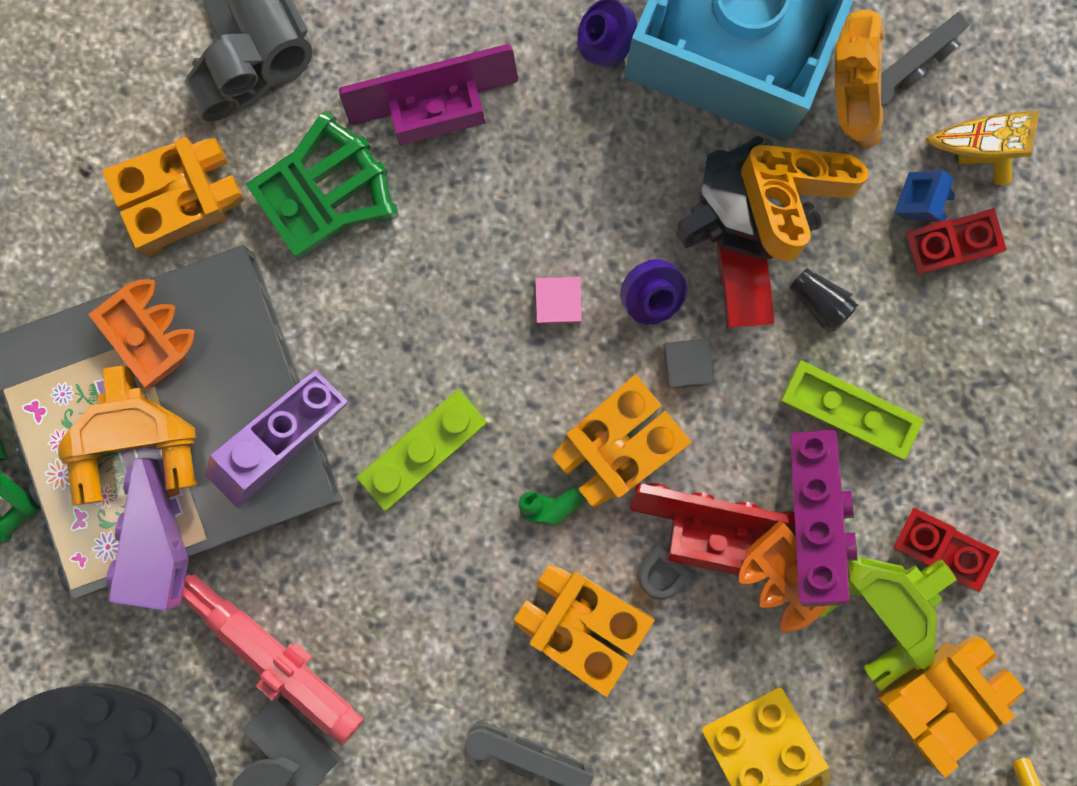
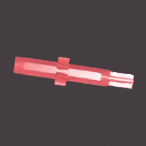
M188 574L185 577L181 600L205 620V625L217 635L218 639L260 675L262 679L258 682L256 688L271 701L275 698L279 699L283 695L324 733L330 735L343 746L358 730L364 718L306 666L312 656L297 643L293 646L290 644L287 648L282 646L243 610L237 608L228 599L223 600L195 574Z

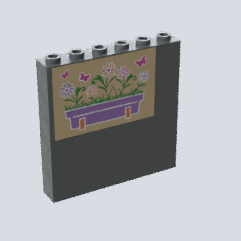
M241 245L150 278V280L156 281L154 295L146 308L148 309L159 304H172L176 307L173 320L165 332L169 333L178 329H193L195 331L193 344L185 355L187 361L153 388H145L132 372L135 388H143L145 399L156 402L187 421L196 431L195 444L190 445L197 486L167 490L188 558L343 501L319 433L271 481L239 508L205 476L209 457L213 452L300 383L255 254L246 246ZM117 291L0 333V388L3 394L0 397L1 408L5 416L13 423L17 435L14 441L16 452L19 458L26 463L32 479L29 482L30 494L35 503L41 506L46 521L43 528L44 535L48 544L56 550L61 565L58 569L59 580L63 588L70 592L72 599L88 596L107 589V572L111 562L116 560L119 541L115 539V527L119 516L125 512L128 494L124 493V478L128 468L133 466L134 458L157 459L166 485L161 449H156V446L103 454L102 459L97 461L104 501L71 506L72 496L67 464H62V460H59L58 445L63 436L90 405L98 404V394L105 393L103 368L127 366L88 315Z

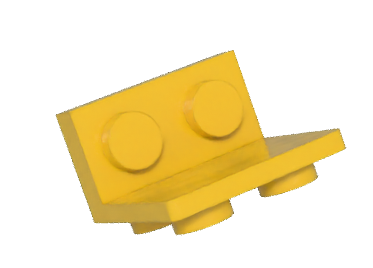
M776 688L702 728V732L731 786H827L831 783L830 770L782 688Z

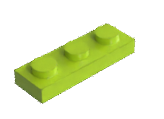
M802 360L796 363L778 401L900 461L906 460L924 421L923 418Z
M457 389L356 478L383 510L388 511L483 429L488 422L465 395Z

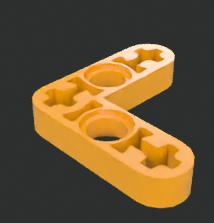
M758 145L752 148L741 168L742 178L762 245L771 256L782 261H794L797 259L811 238L810 229L798 194L852 198L857 195L869 176L865 164L852 155ZM797 167L808 171L813 177L802 173ZM766 197L778 200L784 208L772 204Z

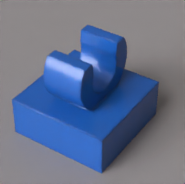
M944 170L909 172L894 213L904 220H925L927 222L947 220L948 216L943 214L942 211L947 200H954L955 194L951 190L954 177Z

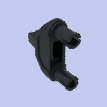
M756 136L728 152L725 150H715L707 155L700 202L691 208L692 214L680 220L677 225V237L686 249L710 239L712 243L717 241L721 248L758 259L774 258L762 245L744 181L741 177V168L752 148L763 143L764 139L762 137ZM810 202L803 203L802 207L810 232L819 229L822 222L818 210L816 209L808 214V211L812 210L814 205Z

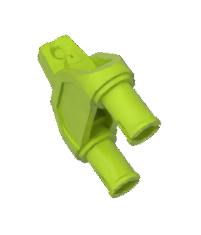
M858 557V561H849L850 578L848 580L850 598L855 594L859 597L863 595L897 638L895 639L897 644L872 662L864 665L868 676L872 681L876 680L875 685L883 691L888 685L913 668H916L918 671L920 669L925 670L933 664L937 613L934 607L943 601L938 593L956 581V577L942 559H939L921 572L916 566L906 570L901 565L864 557ZM840 605L830 606L821 616L825 618L828 616V613Z

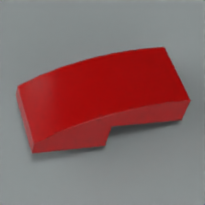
M995 208L955 220L947 219L905 232L917 275L958 266L1007 251Z
M717 242L720 286L723 285L726 329L775 324L767 259H758L721 248Z
M913 507L893 548L926 567L942 559L955 575V582L980 593L1000 551L957 531L956 527Z

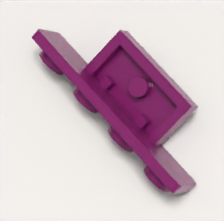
M505 44L343 86L338 91L351 125L392 115L399 145L402 146L486 124L478 92L516 83L518 81V74L512 46Z
M835 430L792 433L790 438L800 604L804 607L847 605L850 603L849 561H858L855 532L846 533L845 519L854 518L852 490L843 491L837 432Z

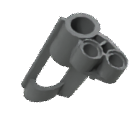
M203 0L219 41L211 44L200 58L193 60V68L186 77L185 84L201 118L207 122L222 120L263 96L273 84L287 83L298 77L310 63L313 51L306 35L308 30L294 1Z

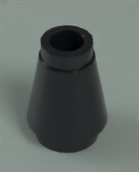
M808 268L790 286V289L796 293L795 295L822 328L828 326L833 332L837 331L859 306V304L851 299L852 293L817 273H813Z

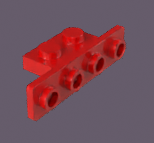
M659 483L637 484L630 503L631 511L673 520L667 561L737 576L744 559L747 557L745 551L777 522L785 523L796 536L794 512L785 511L778 513L759 509L757 505L749 502L730 503L716 500L706 493L688 494L670 490L667 486Z

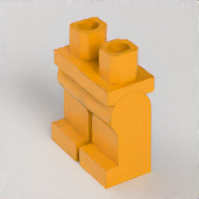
M185 136L174 141V144L160 147L102 170L115 203L122 210L120 214L135 249L148 258L165 251L164 247L175 241L204 231L213 224L218 225L228 221L225 212L245 201L240 186L233 175L214 183L210 179L208 172L228 164L225 152L216 137L192 144Z
M636 374L566 434L569 438L552 455L566 475L586 459L596 470L597 474L578 488L593 508L608 501L614 495L619 499L692 443L666 410L629 438L627 434L662 406Z
M549 564L536 585L554 596L556 600L549 611L545 612L526 599L513 622L525 634L531 637L530 645L545 653L555 662L607 697L629 663V659L626 654L614 646L608 645L593 635L592 632L594 631L633 656L655 620L651 615L631 605L576 570L571 574L565 569Z
M977 635L971 636L957 646L945 642L936 650L937 652L934 654V661L931 666L919 671L913 668L875 696L930 766L944 778L959 767L956 761L977 743L990 737L1001 724L1006 725L1016 717L1009 707L1025 692V689L1018 680L1005 669L1000 670L988 681L979 671L997 656L989 644Z

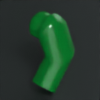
M573 484L557 498L540 495L533 491L526 492L520 497L518 507L522 517L529 522L557 526L588 501Z

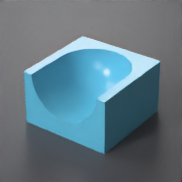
M648 0L632 37L624 78L786 143L811 107L854 0Z

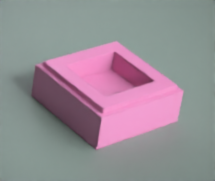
M580 277L536 278L537 325L576 324L582 322Z

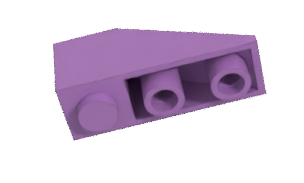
M315 369L213 452L209 457L205 476L239 508L271 481L347 405L348 401Z
M134 458L133 466L128 468L124 478V493L128 494L125 512L119 516L115 527V539L119 541L116 560L111 562L106 577L107 588H110L108 602L166 611L181 605L189 559L168 492L165 490V483L157 459Z

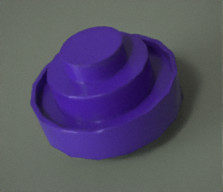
M598 0L589 7L581 19L577 34V45L583 58L587 62L604 68L616 66L629 54L632 37L637 28L634 11L627 4L618 0Z
M663 259L648 260L637 265L627 274L621 285L620 299L624 309L636 322L645 325L659 324L670 319L680 310L686 299L688 288L685 277L671 262Z

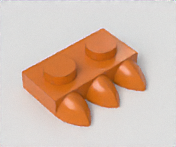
M142 279L125 285L88 315L145 388L151 389L187 361L185 355L193 344L195 331L193 329H178L166 333L165 331L173 320L176 307L172 304H159L147 309L146 306L150 303L155 292L156 281Z
M777 522L745 551L747 557L740 567L738 582L740 584H753L768 578L760 594L759 606L761 608H773L789 602L780 621V630L782 632H793L807 627L830 607H804L800 604L796 536L785 523Z

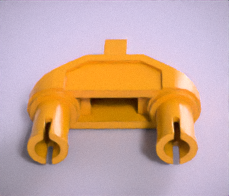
M861 10L847 15L835 45V96L839 124L846 136L854 140L862 148H871L882 139L880 131H882L883 124L881 77L884 26L881 16L871 10Z
M121 365L103 368L105 393L98 394V404L89 406L63 436L58 445L59 460H62V464H67L72 496L71 506L104 501L97 460L102 459L103 454L153 446H156V449H161L166 482L165 490L197 486L190 445L195 444V428L156 402L145 399L143 388H135L133 374L128 366Z

